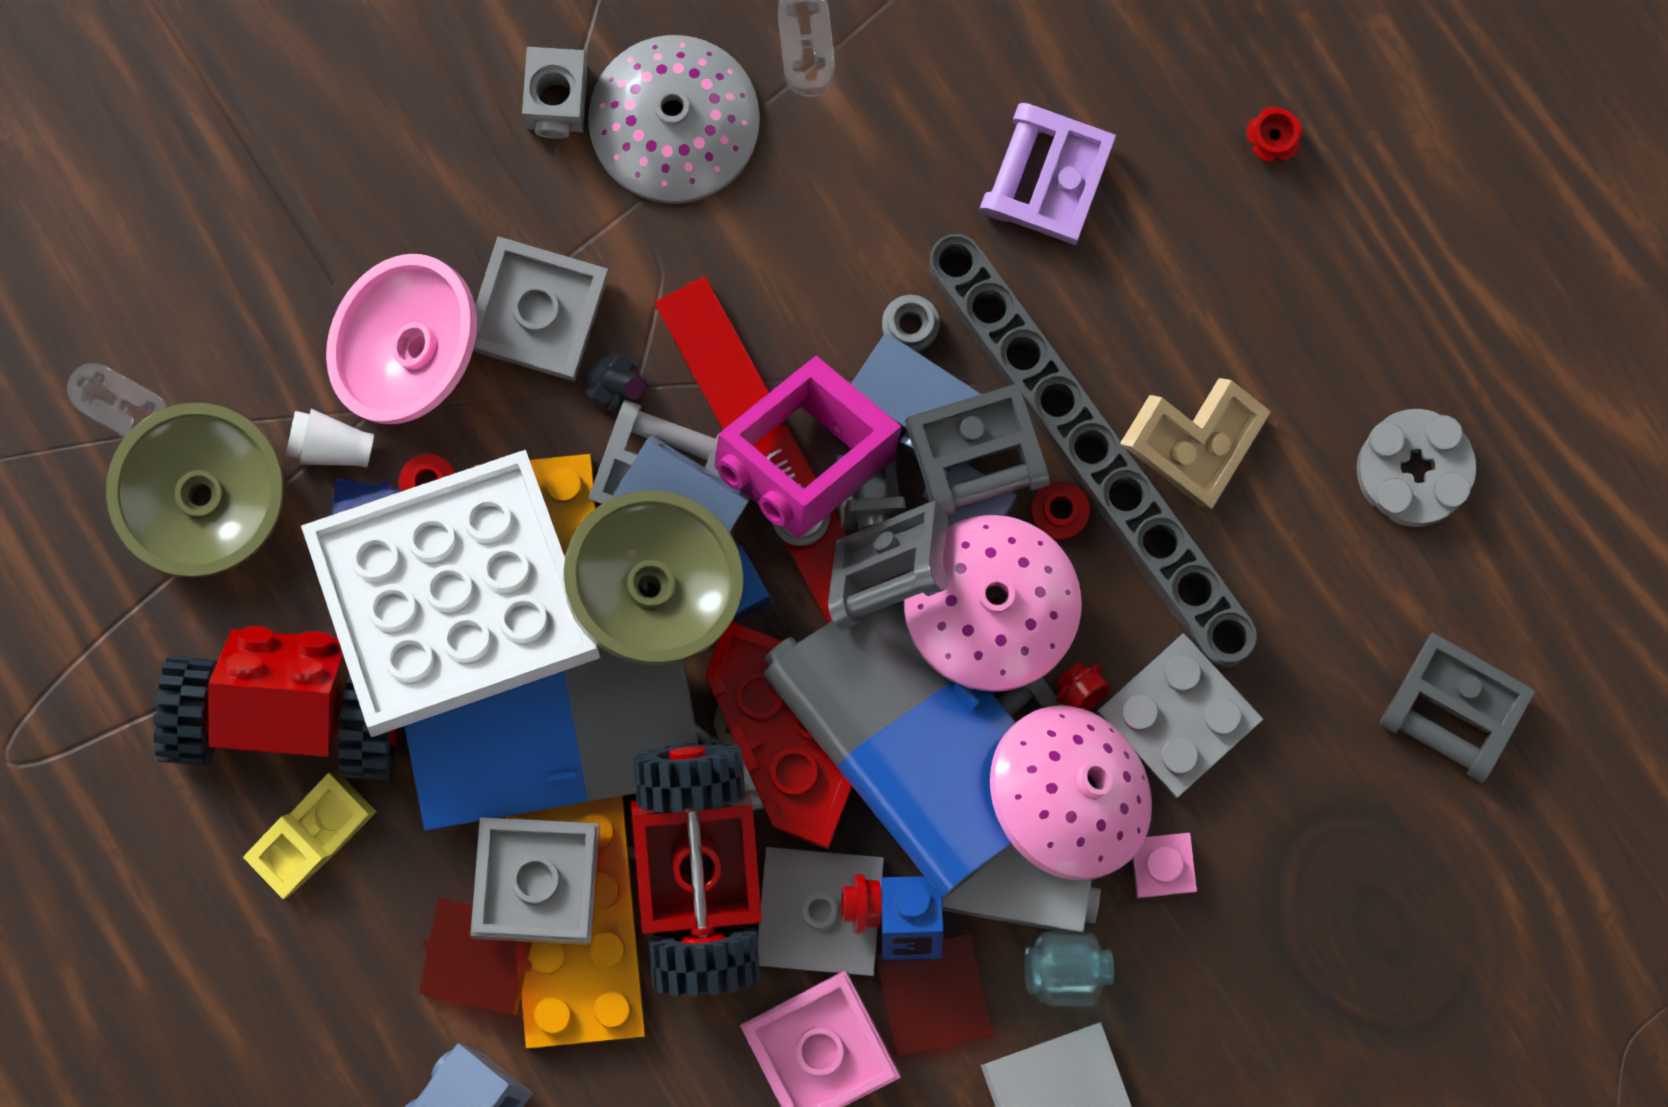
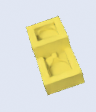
M337 770L329 772L290 814L281 816L243 858L282 899H286L336 854L377 811L344 777H341Z

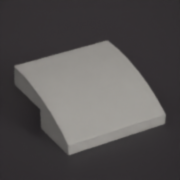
M1101 1022L981 1065L995 1107H1132Z

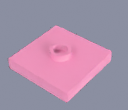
M847 969L740 1024L781 1107H844L901 1077Z

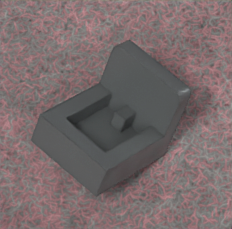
M844 455L837 456L834 464L838 460H840ZM895 459L839 505L841 529L857 528L858 531H861L905 513V497H899Z

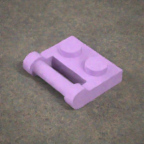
M1020 103L1012 120L1016 128L992 192L985 193L979 210L993 219L1012 222L1076 245L1116 135L1040 107ZM1044 133L1053 136L1054 139L1029 204L1015 200L1014 196L1037 134Z

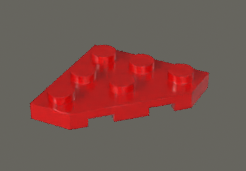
M731 622L728 629L718 640L705 673L709 686L735 744L740 746V749L742 748L743 762L773 829L829 850L853 787L763 676L765 670L770 666L766 662L765 657L783 641Z

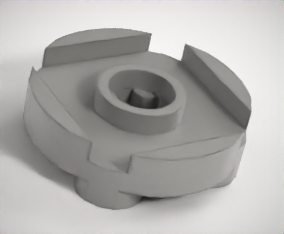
M1425 409L1403 410L1388 416L1370 432L1359 452L1357 460L1358 482L1366 500L1372 506L1375 505L1381 513L1389 516L1388 519L1399 525L1411 527L1428 526L1444 520L1466 501L1476 476L1475 454L1469 439L1462 432L1461 425L1450 416L1440 415ZM1411 453H1419L1422 460L1429 461L1432 470L1424 474V482L1415 483L1411 473H1403L1401 470V464L1410 460Z

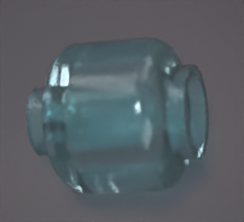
M1083 930V932H1044L1036 939L1034 947H1027L1025 951L1024 973L1028 994L1037 995L1040 1003L1047 1009L1094 1006L1101 998L1103 986L1113 984L1114 962L1110 949L1101 950L1099 940L1089 930Z

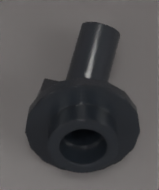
M606 355L596 360L588 368L584 379L585 392L589 400L598 409L607 412H620L624 400L635 402L643 394L645 387L637 366L629 359L619 355Z

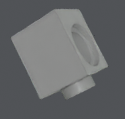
M527 47L522 116L526 129H534L537 136L550 139L569 137V132H583L588 64L584 50ZM560 85L570 91L569 97L565 102L560 105L550 106L540 101V96L546 88Z

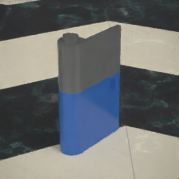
M904 600L862 616L863 619L860 624L845 630L839 629L831 621L799 643L793 637L787 638L765 657L766 662L770 666L765 670L763 676L942 899L962 886L993 857L1012 844L1001 828L993 807L990 791V771L994 753L1000 740L1016 722L991 692L970 689L956 684L939 674L926 662L915 647L909 634L904 614Z
M597 645L600 655L599 659L404 726L424 830L480 821V817L498 818L635 794L634 756H637L640 752H648L649 749L653 748L665 749V746L668 745L686 746V743H696V745H699L685 662L682 661L668 665L637 664L611 655Z

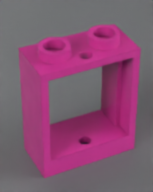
M815 356L718 434L714 467L728 486L735 490H742L755 501L770 522L777 526H784L795 537L800 539L895 459L901 425L818 356ZM800 407L852 449L805 489L753 447V445Z

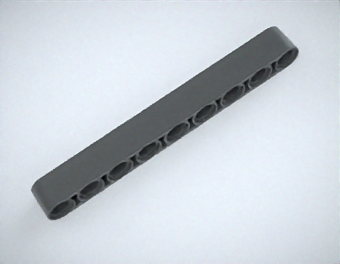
M949 234L942 237L933 246L929 260V279L936 292L1005 387L1019 383L1032 424L1077 486L1085 493L1090 504L1186 636L1216 668L1231 669L1240 665L1253 651L1257 641L1256 628L1250 617L1128 450L1120 445V439L980 247L970 237L962 234ZM957 254L963 256L969 262L971 270L961 277H951L941 270L939 262L948 255ZM983 300H991L997 302L1002 307L1004 317L996 323L986 324L975 317L973 307ZM1025 346L1036 354L1038 363L1029 370H1019L1009 363L1006 354L1014 347ZM1050 392L1061 393L1069 399L1072 410L1065 416L1053 417L1043 410L1040 399ZM1083 439H1094L1103 446L1105 459L1097 464L1082 462L1075 453L1074 445ZM1117 485H1126L1133 488L1139 497V506L1131 511L1116 509L1109 499L1111 488ZM1151 532L1166 534L1173 543V554L1163 559L1152 557L1143 546V537ZM1184 579L1200 581L1207 590L1208 599L1206 603L1200 606H1191L1183 602L1178 594L1179 582ZM1230 626L1238 631L1242 639L1240 651L1235 654H1226L1218 650L1212 638L1214 628Z

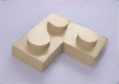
M1219 378L1193 421L1164 398L1149 395L1120 445L1197 505L1212 509L1271 411L1232 380Z

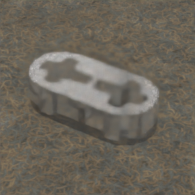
M780 0L778 2V26L784 76L787 85L793 92L801 96L814 97L821 95L830 88L835 75V57L827 1ZM807 2L810 11L819 12L811 15V34L800 35L797 17L787 16V14H792L796 11V3ZM812 47L815 64L819 66L825 65V68L817 70L816 80L806 81L803 72H794L793 69L802 67V48Z
M98 363L85 364L77 368L70 376L67 384L69 400L78 411L123 438L137 425L131 416L124 413L128 405L143 412H146L153 405L155 406L153 413L169 407L156 393L111 368ZM101 378H105L104 388L111 395L117 397L113 406L97 398L88 405L86 404L88 396L82 390L83 386L87 382L97 384Z

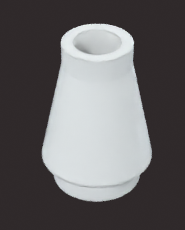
M313 409L310 410V414L295 411L286 457L300 459L299 465H343L367 468L374 434L360 431Z

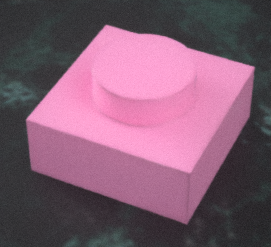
M1190 833L1146 837L1139 851L1132 858L1136 899L1197 892Z

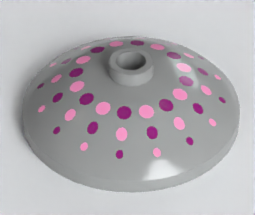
M666 35L650 38L629 47L619 54L606 67L595 85L591 96L588 117L591 141L595 153L606 172L629 192L650 201L668 204L698 201L728 186L749 162L757 143L760 124L757 96L748 75L740 64L718 46L699 38L683 35ZM672 100L680 102L683 105L682 112L677 116H667L662 111V107L666 102Z

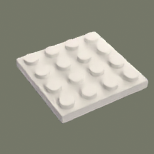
M526 450L301 526L371 737L600 658L597 645L578 626L568 607L563 587L565 557Z

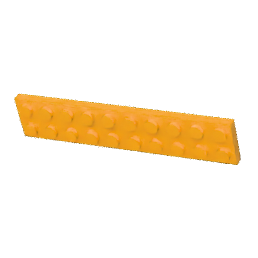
M591 454L529 460L564 557L578 526L596 508V502L588 499L594 484ZM623 796L506 816V819L599 823L600 825L592 945L517 941L526 1049L646 1037Z

